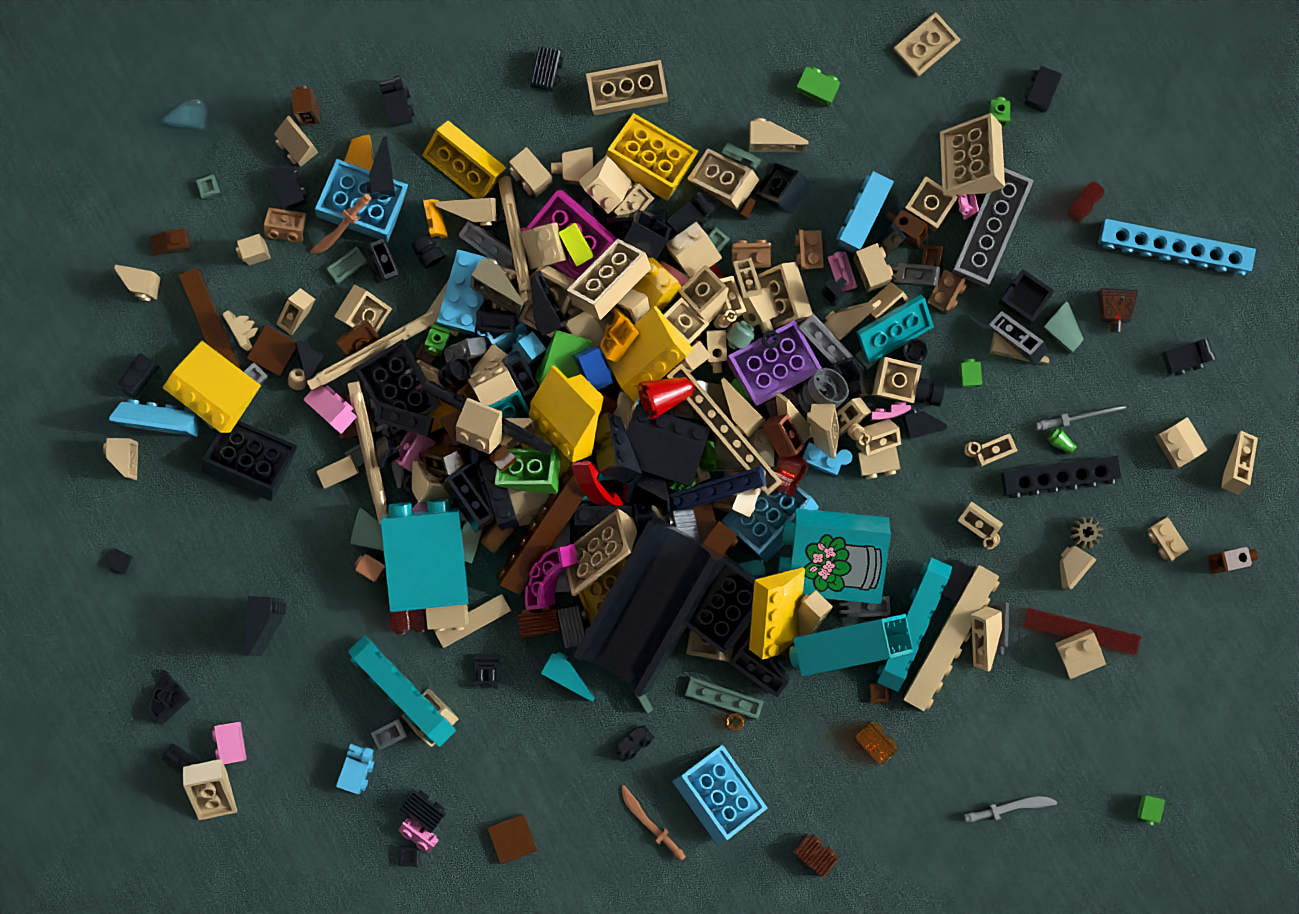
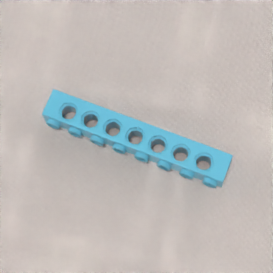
M1105 219L1102 222L1098 244L1103 245L1105 249L1113 250L1114 248H1119L1124 253L1139 252L1144 257L1159 256V259L1164 261L1174 259L1178 260L1177 263L1188 265L1193 263L1199 268L1213 267L1218 272L1233 271L1238 276H1245V274L1252 271L1256 251L1254 248ZM1116 233L1123 234L1124 241L1117 240ZM1135 237H1140L1143 240V244H1136ZM1155 240L1161 243V249L1154 247L1153 242ZM1173 244L1180 247V253L1173 251ZM1191 248H1196L1199 256H1193ZM1210 252L1217 254V260L1211 259ZM1230 255L1236 258V264L1230 263Z

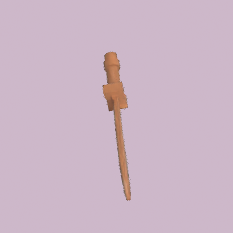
M365 194L358 199V202L351 209L343 210L340 215H343L345 218L335 231L324 237L310 252L321 253L330 248L349 223L353 224L359 220L360 217L356 214L369 203L371 197Z
M623 785V799L631 812L658 837L655 841L659 845L663 841L673 852L675 858L679 861L683 860L686 856L667 836L669 831L664 828V832H662L646 816L639 802L627 787Z

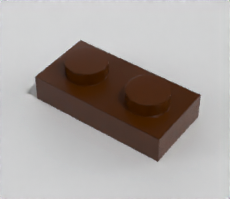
M924 245L921 265L938 266L940 268L937 283L939 285L945 248L943 246Z

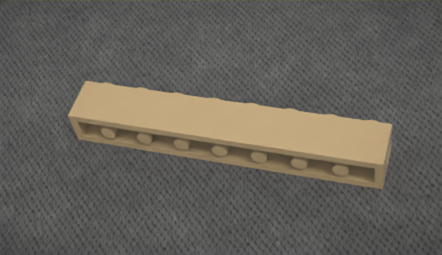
M682 363L667 375V379L687 377L688 380H692L694 391H692V396L685 399L686 402L746 471L759 466L763 467L767 486L760 489L765 495L768 496L782 484L779 477Z
M980 565L976 566L957 603H955L904 694L903 701L921 711L929 710L934 701L932 696L935 692L938 693L943 685V682H941L944 675L948 676L953 667L950 665L954 658L957 659L962 651L960 648L963 641L967 642L972 633L969 631L972 626L971 614L988 605L990 592H995L1000 583L997 581L998 575Z

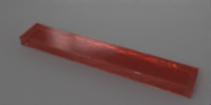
M1027 608L1023 625L1026 628L1066 638L1091 629L1096 636L1099 646L1137 655L1141 639L1139 635Z

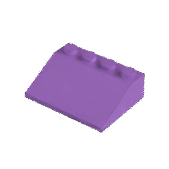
M795 320L775 330L780 336V342L775 348H765L762 344V338L749 344L746 349H740L727 357L726 362L755 406L775 397L777 392L782 393L812 377L819 369H822ZM772 335L770 337L766 336V339H768L767 343H775L776 340H773L775 337Z

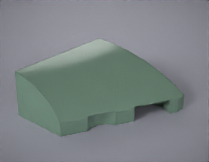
M729 142L721 153L723 156L738 163L740 162L754 170L762 161L761 158Z
M1067 301L1043 327L1070 354L1084 340Z
M359 508L350 544L384 551L381 524L364 509Z

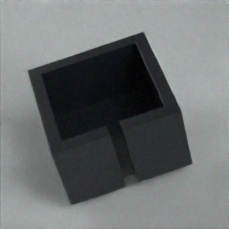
M638 209L627 227L623 241L645 252L648 258L657 259L668 242L671 227L656 220L651 230L648 229L653 217Z
M1022 269L998 304L1030 325L1054 290Z

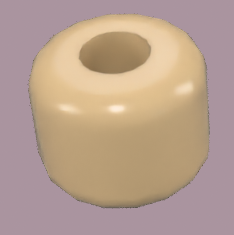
M293 369L289 373L288 385L292 389L302 390L306 387L307 380L302 369Z

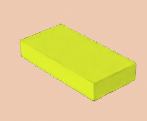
M576 223L558 232L577 267L594 258Z

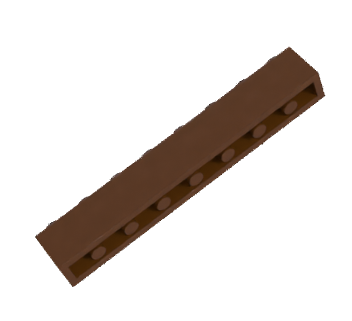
M590 456L575 461L591 462V464L598 471L597 460ZM570 462L568 470L563 472L560 477L557 494H549L546 503H543L539 508L536 518L529 523L527 532L519 538L517 547L514 551L510 552L507 562L497 572L496 578L499 584L518 595L529 581V573L535 562H538L542 555L549 551L585 497L575 478L572 462Z

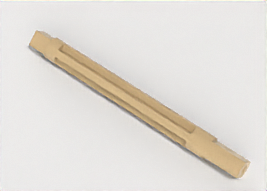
M504 176L498 180L512 249L519 295L523 305L529 306L533 303L532 285L520 234L511 177Z
M430 311L317 373L315 377L307 380L310 389L313 390L320 385L327 384L363 364L401 339L407 340L432 326V323L436 324L437 318L434 312Z
M359 381L348 383L349 397L354 408L353 413L357 416L355 418L356 428L373 504H375L378 522L381 524L382 514H389L386 504L387 500L363 393L361 392Z

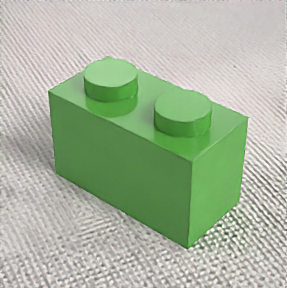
M806 67L797 85L796 92L830 107L841 82L835 76L822 74L815 67Z

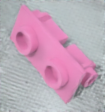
M975 194L958 195L959 212L962 213L964 220L979 211Z
M841 251L836 252L834 255L829 256L828 260L835 282L841 277L847 281V284L841 290L844 292L857 288L846 251L842 253Z
M407 817L398 831L401 832L404 838L413 841L420 850L430 853L439 841L436 838L437 836L426 829L421 833L420 829L422 826L412 818Z

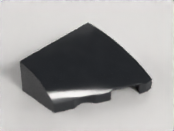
M855 356L825 367L838 372L844 378L848 385V398L850 400L868 395L871 385Z
M166 670L161 671L160 675L162 677L157 687H154L152 698L145 707L154 721L162 725L191 699Z

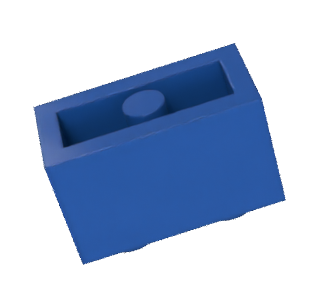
M591 346L573 355L580 374L597 391L613 383L611 379L613 377L612 371L609 366H606L604 361L606 357L601 349Z

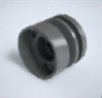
M822 368L798 391V402L806 413L810 412L812 404H835V408H837L848 397L849 389L846 381L838 372Z

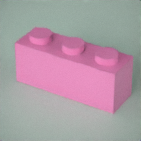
M328 385L316 387L303 399L341 434L357 417L351 412L354 408Z

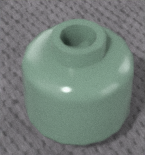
M745 321L735 322L726 333L727 344L734 350L738 348L746 349L755 337L753 333L754 328Z

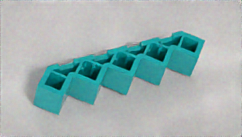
M932 557L928 564L924 563L920 574L923 575L918 588H913L909 599L912 601L906 613L914 652L890 658L884 664L881 663L876 673L879 675L877 683L897 692L901 688L908 674L907 671L910 664L913 662L919 649L920 641L928 628L930 618L941 598L940 595L943 588L948 582L952 566Z
M365 635L348 651L352 657L350 661L356 667L360 666L370 676L368 679L376 687L379 685L388 695L387 699L394 706L397 704L407 714L405 718L412 725L416 724L425 733L424 738L430 744L435 742L440 747L456 731L453 725L437 711L433 704L417 690L414 684Z

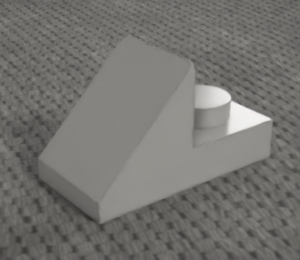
M399 719L371 733L379 751L407 737Z

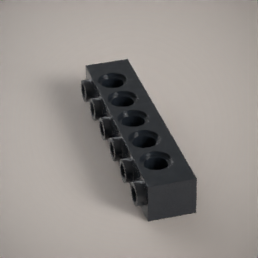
M1117 455L1005 471L1001 473L1004 496L1010 495L1011 499L1022 497L1021 493L1029 492V496L1041 494L1040 491L1042 490L1054 493L1059 492V488L1067 487V490L1079 489L1078 485L1084 484L1086 488L1095 487L1098 482H1105V485L1116 484V480L1121 479V472ZM1096 467H1100L1103 470L1102 477L1096 476ZM1077 470L1084 472L1083 480H1079L1076 477ZM1058 473L1065 475L1064 483L1057 480ZM1040 475L1046 477L1047 483L1045 485L1039 484L1038 477ZM1020 478L1027 480L1028 486L1026 488L1020 487Z

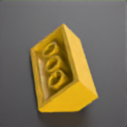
M449 121L436 129L422 155L475 199L486 197L506 170L502 163Z

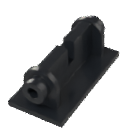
M645 725L639 726L630 734L634 739L632 742L626 737L616 745L615 751L625 762L633 759L641 748L650 745L652 739L655 738Z
M173 743L163 752L162 760L182 773L183 767L203 763Z

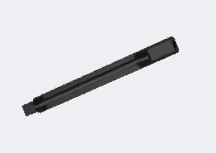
M426 381L423 387L424 391L462 411L467 400L463 396L445 389L432 381ZM502 417V433L546 455L551 454L554 447L553 444Z

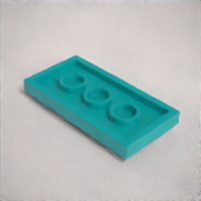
M919 295L856 332L865 359L871 364L934 326L925 297Z

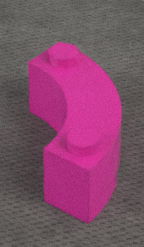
M575 544L552 549L543 554L538 562H535L529 573V584L525 588L526 610L541 609L555 604V587L560 574L568 566L578 563Z

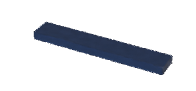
M759 466L668 494L670 512L691 509L767 486L763 467ZM662 510V515L666 516L668 512Z

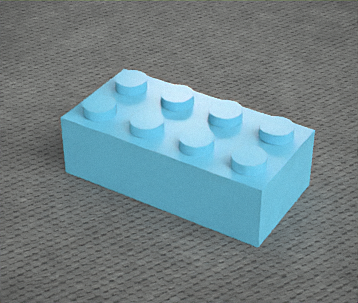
M874 171L871 176H866L861 187L863 193H858L852 205L855 209H850L844 223L847 226H842L836 240L839 241L837 247L854 255L856 251L861 250L894 181Z
M457 250L437 319V325L475 336L477 330L476 312L484 303L485 297L469 286L471 275L484 256Z

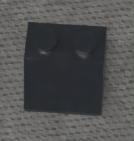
M775 162L754 194L776 209L791 215L811 183L799 171Z

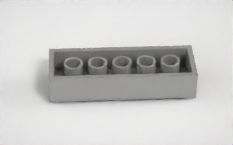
M1004 168L1005 187L985 193L979 211L975 216L952 270L953 274L961 278L965 277L966 280L985 288L991 283L1034 181Z

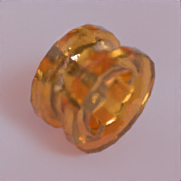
M733 713L728 716L727 726L730 729L737 731L743 727L744 719L740 714ZM733 716H737V719L741 720V724H738V727L730 724V719L733 720Z

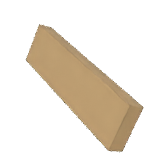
M503 594L468 612L469 624L463 630L454 631L452 628H445V631L435 632L442 647L445 648L511 612V609Z

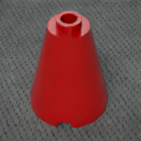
M687 377L638 383V387L641 386L642 389L638 391L641 404L645 412H650L651 415L648 417L651 420L656 419L692 396V391H694V384Z

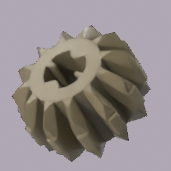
M1080 517V522L1077 520L1073 522L1076 527L1070 528V531L1075 532V534L1070 535V538H1077L1074 544L1078 545L1081 542V549H1084L1086 544L1091 549L1093 548V543L1095 545L1099 544L1096 538H1103L1102 534H1098V531L1103 530V528H1097L1096 526L1099 521L1096 520L1092 523V517H1088L1087 521L1084 517ZM1088 528V532L1090 531V535L1084 537L1085 534H1083L1082 532L1083 530H1086Z

